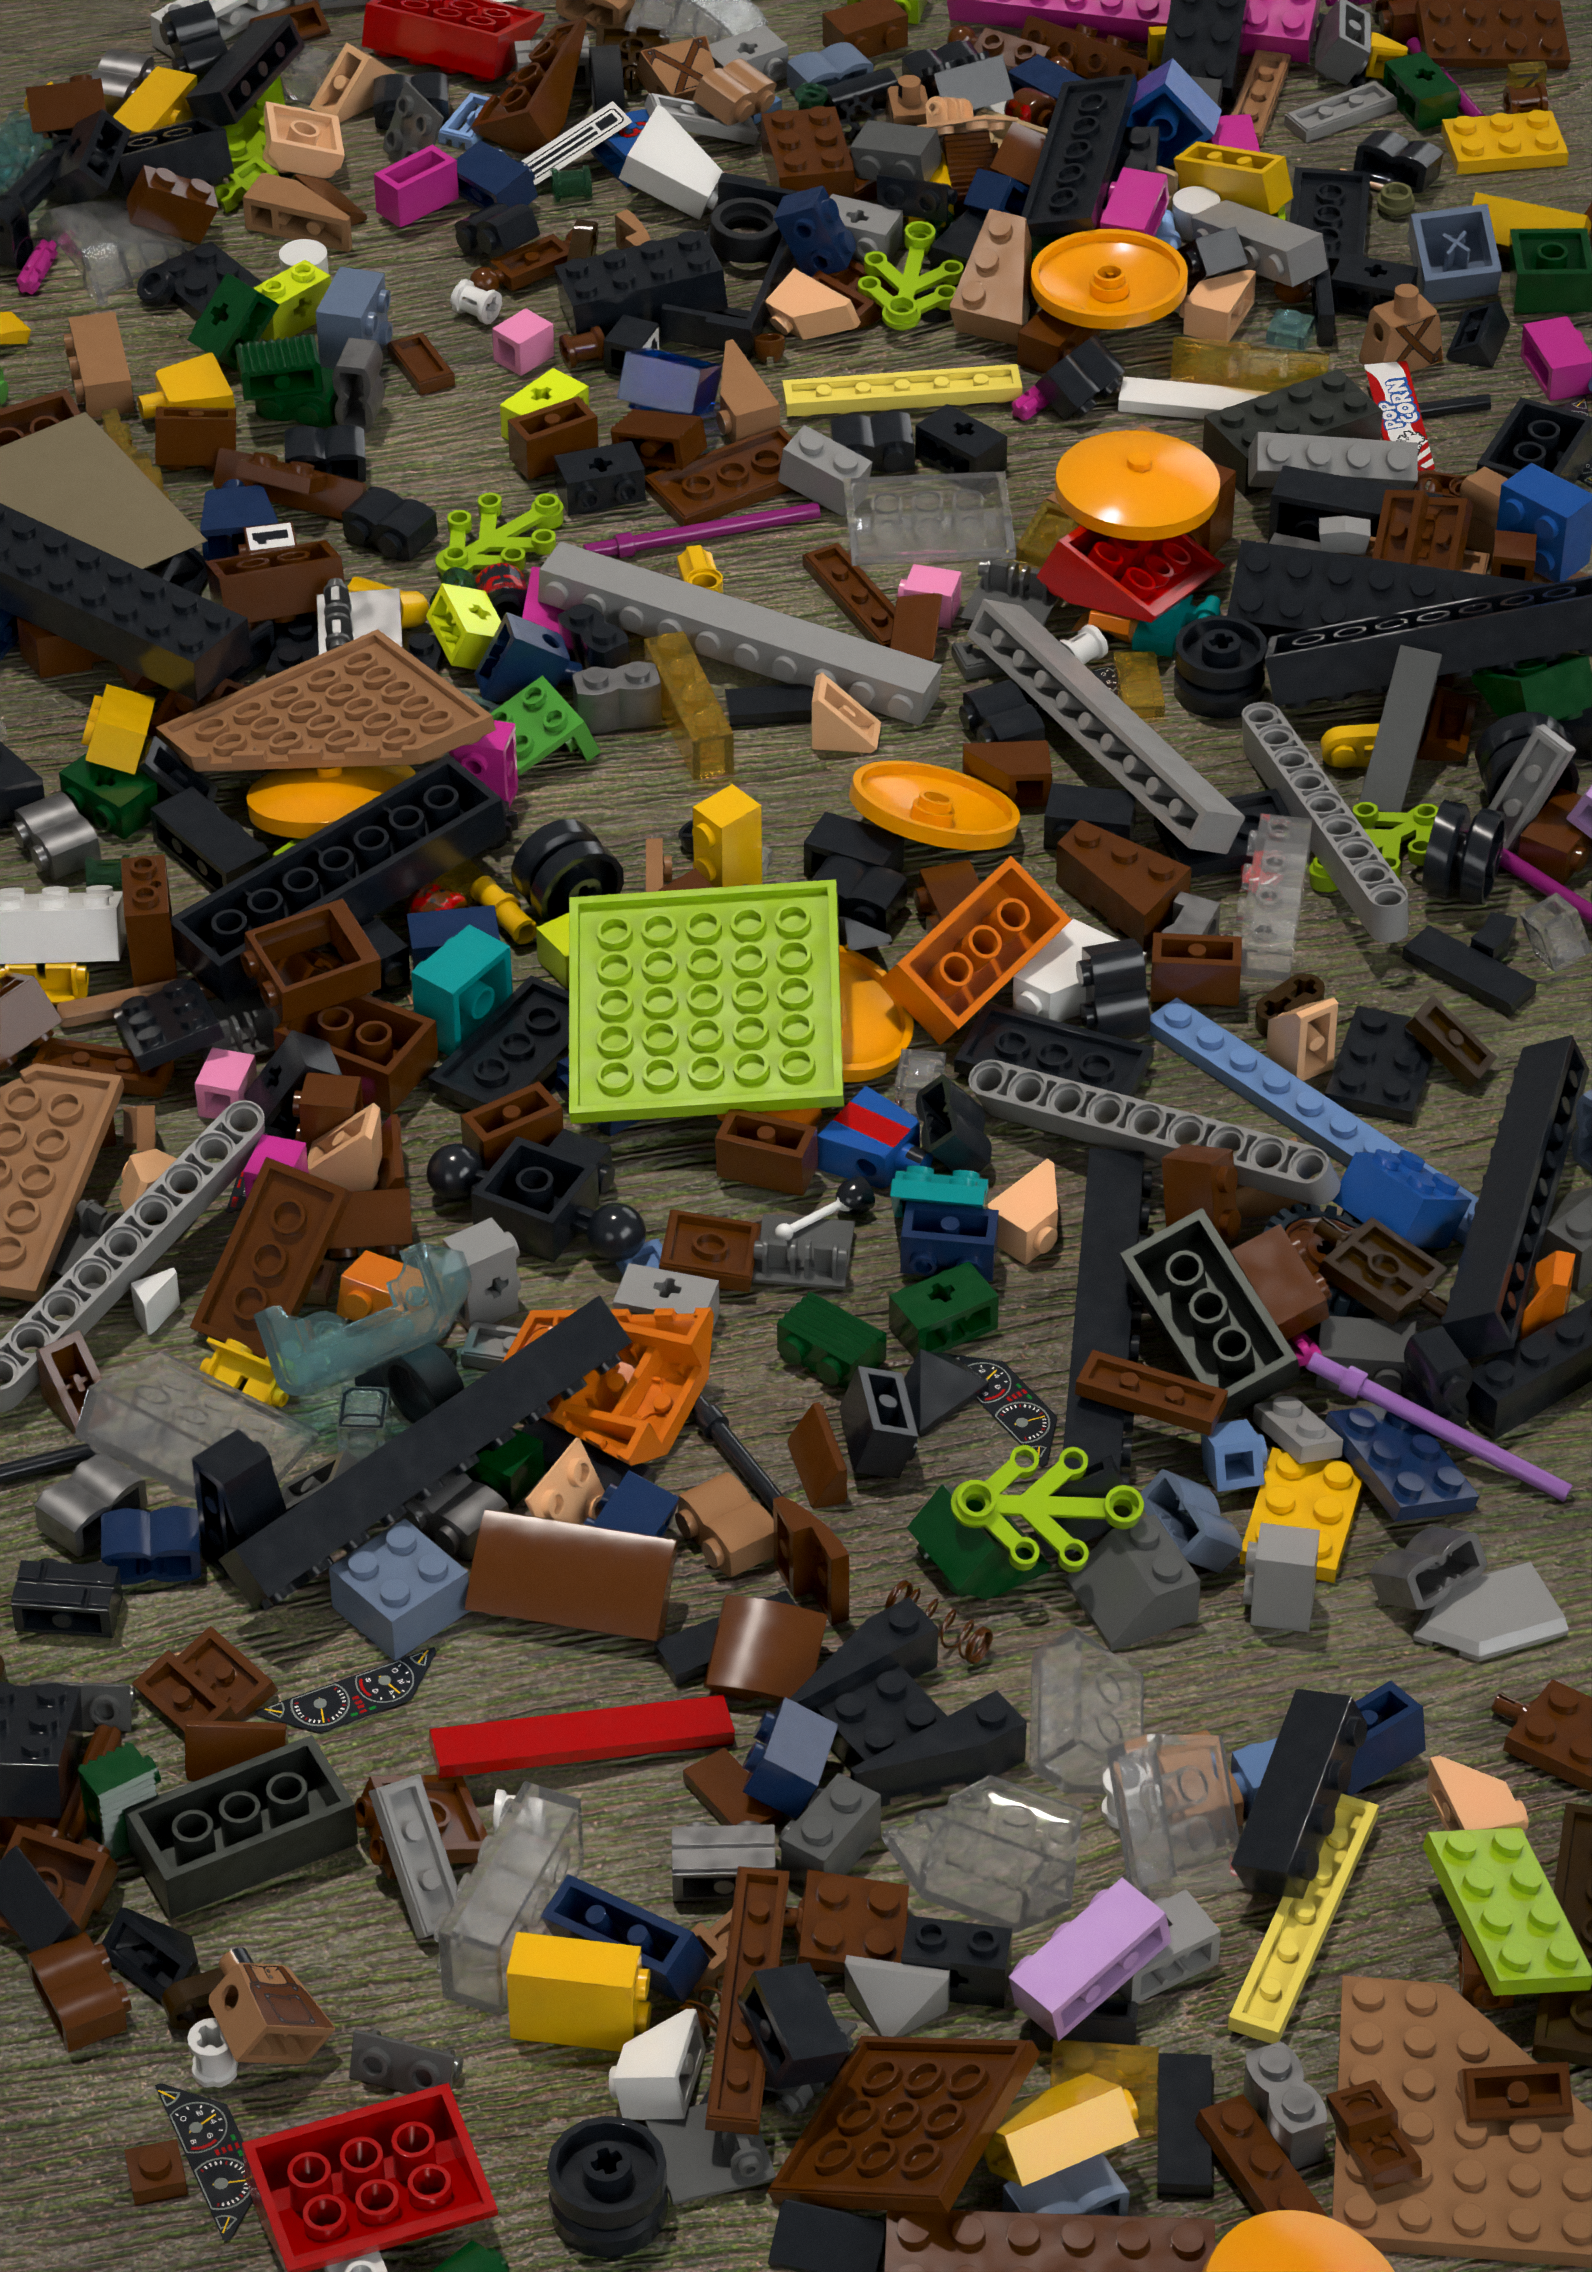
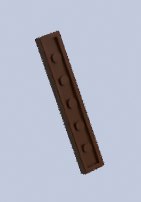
M738 1866L705 2130L759 2135L766 2067L737 2000L754 1971L779 1967L790 1871Z

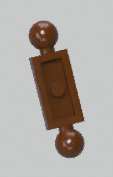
M959 25L954 27L947 37V43L969 41L978 53L989 51L990 58L1003 54L1007 73L1037 54L1074 73L1072 62L1064 56L1052 57L1050 47L987 27L984 28L979 37H976L970 27Z
M573 229L568 232L565 241H561L557 236L551 234L491 259L490 268L480 267L471 274L469 280L474 282L475 287L485 291L492 289L498 291L502 283L513 291L555 274L554 266L567 262Z

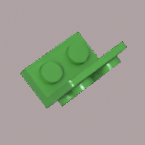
M543 675L490 713L493 716V720L515 723L518 775L523 774L561 745H564L570 753L577 750L587 762L601 753L583 719Z

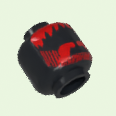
M508 563L493 564L480 571L475 578L473 589L484 590L487 593L500 620H503L506 612L522 617L528 589L524 574L516 566Z

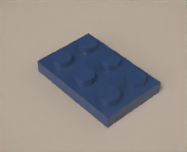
M1377 1405L1328 1412L1324 1422L1343 1439V1454L1395 1522L1474 1510L1479 1499L1478 1493L1431 1433Z

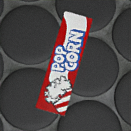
M1407 361L1365 364L1373 401L1383 410L1381 428L1383 440L1418 443V472L1435 470Z

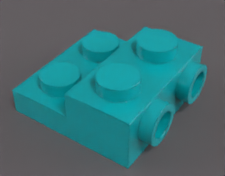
M908 1166L907 1171H896L895 1179L892 1178L890 1198L894 1217H904L906 1201L985 1209V1206L988 1204L989 1184L988 1179H980V1174L974 1171L955 1170L952 1176L934 1174V1169L930 1167Z

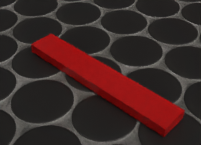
M724 1695L432 1728L429 1730L428 1741L438 1778L734 1744L735 1729Z

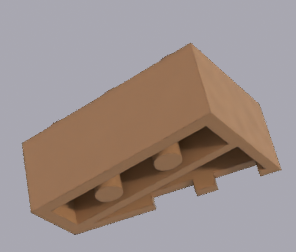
M989 209L949 306L956 331L1018 346V332L1028 323V316L1030 314L1029 284H1031L1032 239L1026 217Z

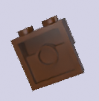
M414 1775L370 1776L361 1797L355 1802L356 1824L359 1828H368L371 1836L369 1847L371 1861L374 1865H383L388 1879H397L368 1791ZM421 1775L449 1863H487L494 1848L463 1776L438 1778V1775Z
M17 1824L4 1856L17 1845L81 1929V1933H83L91 1914H100L119 1870L118 1865L110 1856L111 1851L107 1847L87 1839H83L81 1845L64 1840L65 1835L43 1824H37L35 1830ZM0 1910V1931L20 1937Z

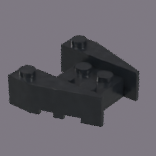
M910 1597L868 1618L789 1698L838 1724L831 1750L850 1770V1779L881 1794V1807L891 1805V1798L919 1791L922 1797L941 1793V1786L963 1781L966 1782L967 1787L986 1783L1024 1762L1026 1758L1027 1721L998 1690L947 1716L914 1681L917 1677L937 1667L938 1627Z

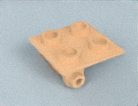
M934 96L926 103L927 124L917 126L937 129L938 136L979 130L997 132L1005 130V123L1017 122L1018 117L992 115L974 117L973 106L969 100Z
M580 1438L574 1439L525 1499L532 1516L583 1524L588 1517L596 1520L602 1511L598 1509V1505L605 1490Z

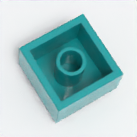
M470 924L456 936L449 938L440 949L425 961H421L411 972L414 1012L436 1020L439 1051L450 1056L513 993L510 946Z

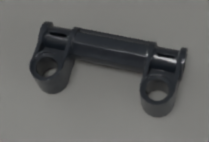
M60 133L54 140V146L51 149L44 150L5 193L0 195V265L18 270L23 269L33 252L28 215L43 199L75 209H81L86 204V202L80 204L52 183L72 133Z

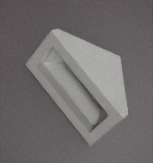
M846 1955L845 1997L879 2036L902 2037L948 2011L950 1970Z

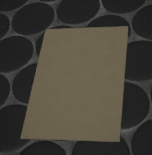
M86 412L0 447V503L141 569L208 541Z

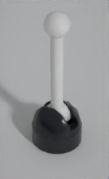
M856 1175L839 1186L835 1202L790 1225L786 1223L778 1225L775 1229V1236L777 1239L789 1241L793 1237L794 1232L838 1210L853 1216L862 1214L875 1206L873 1189L864 1177Z

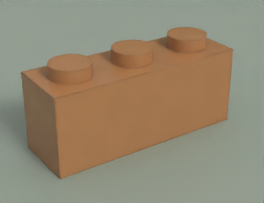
M115 311L69 317L70 333L63 334L66 357L69 362L70 376L74 384L76 403H84L86 413L91 418L134 412L131 377Z

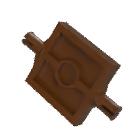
M1553 1679L1535 1700L1527 1704L1521 1703L1500 1692L1492 1704L1491 1711L1517 1722L1505 1737L1503 1751L1592 1793V1697Z
M808 1869L804 1881L803 1897L798 1904V1908L786 1907L784 1927L794 1929V1935L798 1944L796 1964L810 1962L813 1970L845 1975L846 1955L901 1963V1954L909 1917L907 1912L909 1885Z

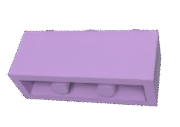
M1122 1877L1109 1889H1103L1098 1892L1091 1900L1089 1906L1074 1920L1060 1925L1053 1933L1051 1940L1034 1955H1028L1018 1962L1013 1973L1008 1976L1015 2005L1059 2042L1172 1942L1166 1913Z

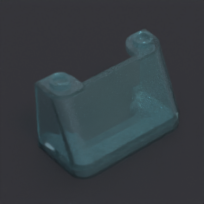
M418 1243L399 1251L401 1259L404 1261L402 1271L397 1279L386 1283L393 1306L348 1325L338 1314L328 1311L316 1312L302 1318L286 1315L282 1307L272 1306L253 1314L275 1380L280 1389L293 1396H312L443 1339L450 1330L471 1290V1272L464 1252L425 1243Z

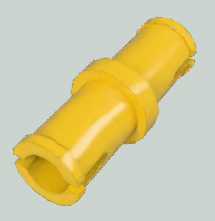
M482 876L472 884L470 895L482 906L495 905L498 927H503L518 944H526L534 939L538 925L521 909V903L513 894L505 893L490 876Z

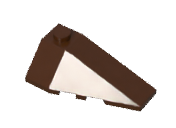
M584 18L555 25L528 55L532 62L519 72H513L506 79L509 87L499 98L497 95H492L484 104L471 126L474 133L522 154L539 150L557 138L566 123L587 26Z

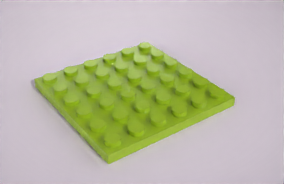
M836 879L569 897V1116L571 1124L727 1114L729 1109L764 1112L844 1106L838 892Z

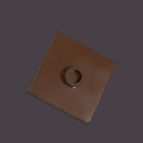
M670 1209L659 1269L719 1280V1288L750 1293L755 1265L753 1257L755 1240L759 1241L761 1224Z

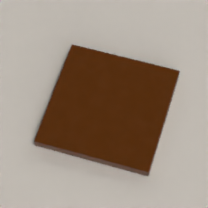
M861 2036L769 2187L768 2194L775 2205H782L784 2199H789L820 2207L949 2213L1038 2059L1040 2052L1033 2040Z

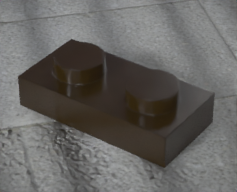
M1434 995L1419 1008L1405 1025L1418 1042L1424 1045L1468 1089L1483 1076L1498 1058Z

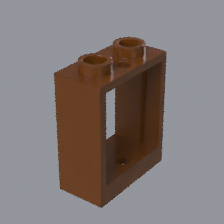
M165 854L121 858L124 918L133 985L137 987L178 978V970L170 918L173 915Z
M343 898L245 932V952L241 953L244 971L249 978L255 977L259 983L260 994L264 1004L268 1009L274 1008L283 1023L381 989V958ZM332 941L346 966L285 986L271 962Z

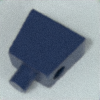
M231 479L226 481L221 489H212L205 493L200 530L201 534L208 540L202 543L203 557L206 560L238 556V545L245 544L243 527L278 523L264 487L260 485L245 486L242 481Z
M506 612L474 674L483 700L506 702L542 675L554 689H556L558 684L573 687L572 675L582 671L581 663L570 661L564 639L559 633Z

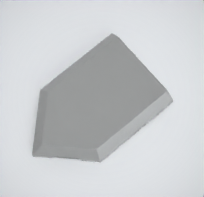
M1525 1561L1481 1574L1466 1585L1453 1586L1440 1603L1425 1610L1412 1640L1432 1646L1434 1642L1460 1650L1459 1656L1479 1662L1567 1636L1569 1630L1564 1614L1531 1562Z

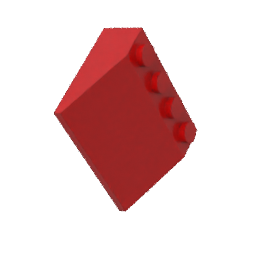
M372 0L365 5L362 47L374 49V53L379 56L394 57L398 55L406 57L407 62L411 64L428 65L430 63L440 66V70L446 73L466 72L473 74V78L476 80L492 82L495 81V78L511 70L515 64L514 41L531 40L543 23L545 13L492 0Z
M1080 525L1058 540L1036 578L1046 585L1050 593L1063 598L1068 603L1152 623L1220 574L1226 565L1186 534L1160 540H1127L1106 536Z
M449 2083L242 2143L246 2183L260 2222L285 2272L313 2271L498 2215L497 2205Z

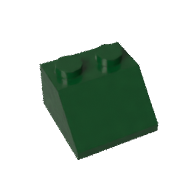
M1510 229V293L1514 313L1563 312L1574 314L1577 312H1591L1592 251L1588 229Z
M1564 652L1561 653L1560 658L1549 662H1537L1536 658L1519 661V665L1514 668L1495 670L1494 666H1491L1471 675L1472 682L1500 719L1519 712H1540L1553 717L1555 720L1568 721L1581 717L1583 715L1582 710L1592 707V670L1588 655Z
M944 1484L938 1488L907 1526L909 1532L919 1542L916 1546L918 1552L926 1560L937 1565L945 1574L942 1577L944 1584L962 1597L970 1594L989 1600L1046 1574L1051 1567L1042 1554L1039 1553L1038 1561L1032 1569L1021 1571L1014 1568L1009 1562V1551L984 1527L969 1528L955 1519L950 1505L955 1488ZM970 1500L966 1503L968 1509L973 1512H979L984 1509L982 1503L978 1500ZM1003 1516L1022 1537H1026L1010 1516ZM1019 1548L1015 1551L1020 1559L1028 1560L1033 1557L1032 1552L1027 1548Z

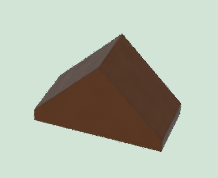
M80 1330L36 1350L42 1398L75 1436H80L120 1416Z

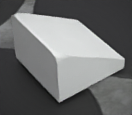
M173 1267L131 1283L134 1316L146 1335H151L180 1305L177 1272Z

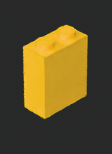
M516 1932L506 1972L510 2039L621 2052L626 2042L637 2037L639 2033L649 2030L652 2005L651 2002L646 2000L650 1986V1969L642 1968L640 1946Z
M1085 2073L1010 2105L983 2154L990 2172L1023 2187L1139 2137L1134 2120L1139 2118L1138 2109L1127 2089H1122L1120 2085Z

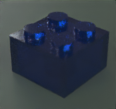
M649 347L626 351L617 399L629 401L628 408L647 411L663 409L666 410V413L692 416L713 412L723 365Z

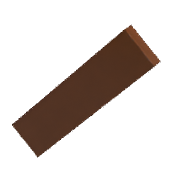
M835 543L803 554L802 566L862 635L870 642L889 648L895 606L839 543Z

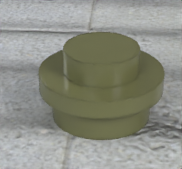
M1391 182L1385 184L1377 195L1378 208L1390 216H1402L1410 212L1415 205V197L1412 194V190L1404 183Z

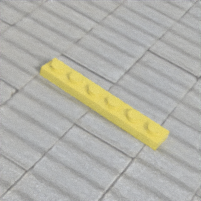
M1017 364L782 380V393L787 417H808L832 413L849 414L851 412L876 410L883 412L904 408L925 409L933 406H945L946 404L966 406L976 403H1006L1014 401L1023 394Z
M1341 1793L1335 1810L1333 1831L1329 1836L1325 1837L1319 1854L1317 1875L1312 1881H1309L1303 1899L1282 1897L1228 2019V2030L1271 2044L1280 2041L1377 1821L1379 1805Z

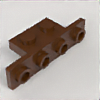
M1029 15L1026 18L1020 37L1050 47L1052 57L1064 56L1068 58L1073 64L1074 73L1090 79L1135 74L1138 82L1147 75V71H1151L1153 66L1151 61L1138 57L1140 52L1127 47L1129 41L1113 35H1108L1107 39L1097 36V28L1083 23H1077L1076 28L1062 27L1039 17Z
M225 447L218 450L213 479L214 487L221 489L226 481L238 479L245 486L260 485L264 487L271 502L342 520V512L358 499L367 488L363 482L314 470V465L292 461L288 464L277 461L278 457L273 454L254 452L253 455Z

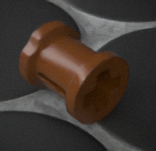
M1536 82L1533 87L1516 89L1512 85L1505 86L1503 90L1505 113H1528L1533 110L1548 111V94L1545 84L1543 82Z
M599 326L591 327L590 332L569 337L568 334L559 336L560 353L567 369L576 368L577 363L595 358L599 361L604 360L605 337Z

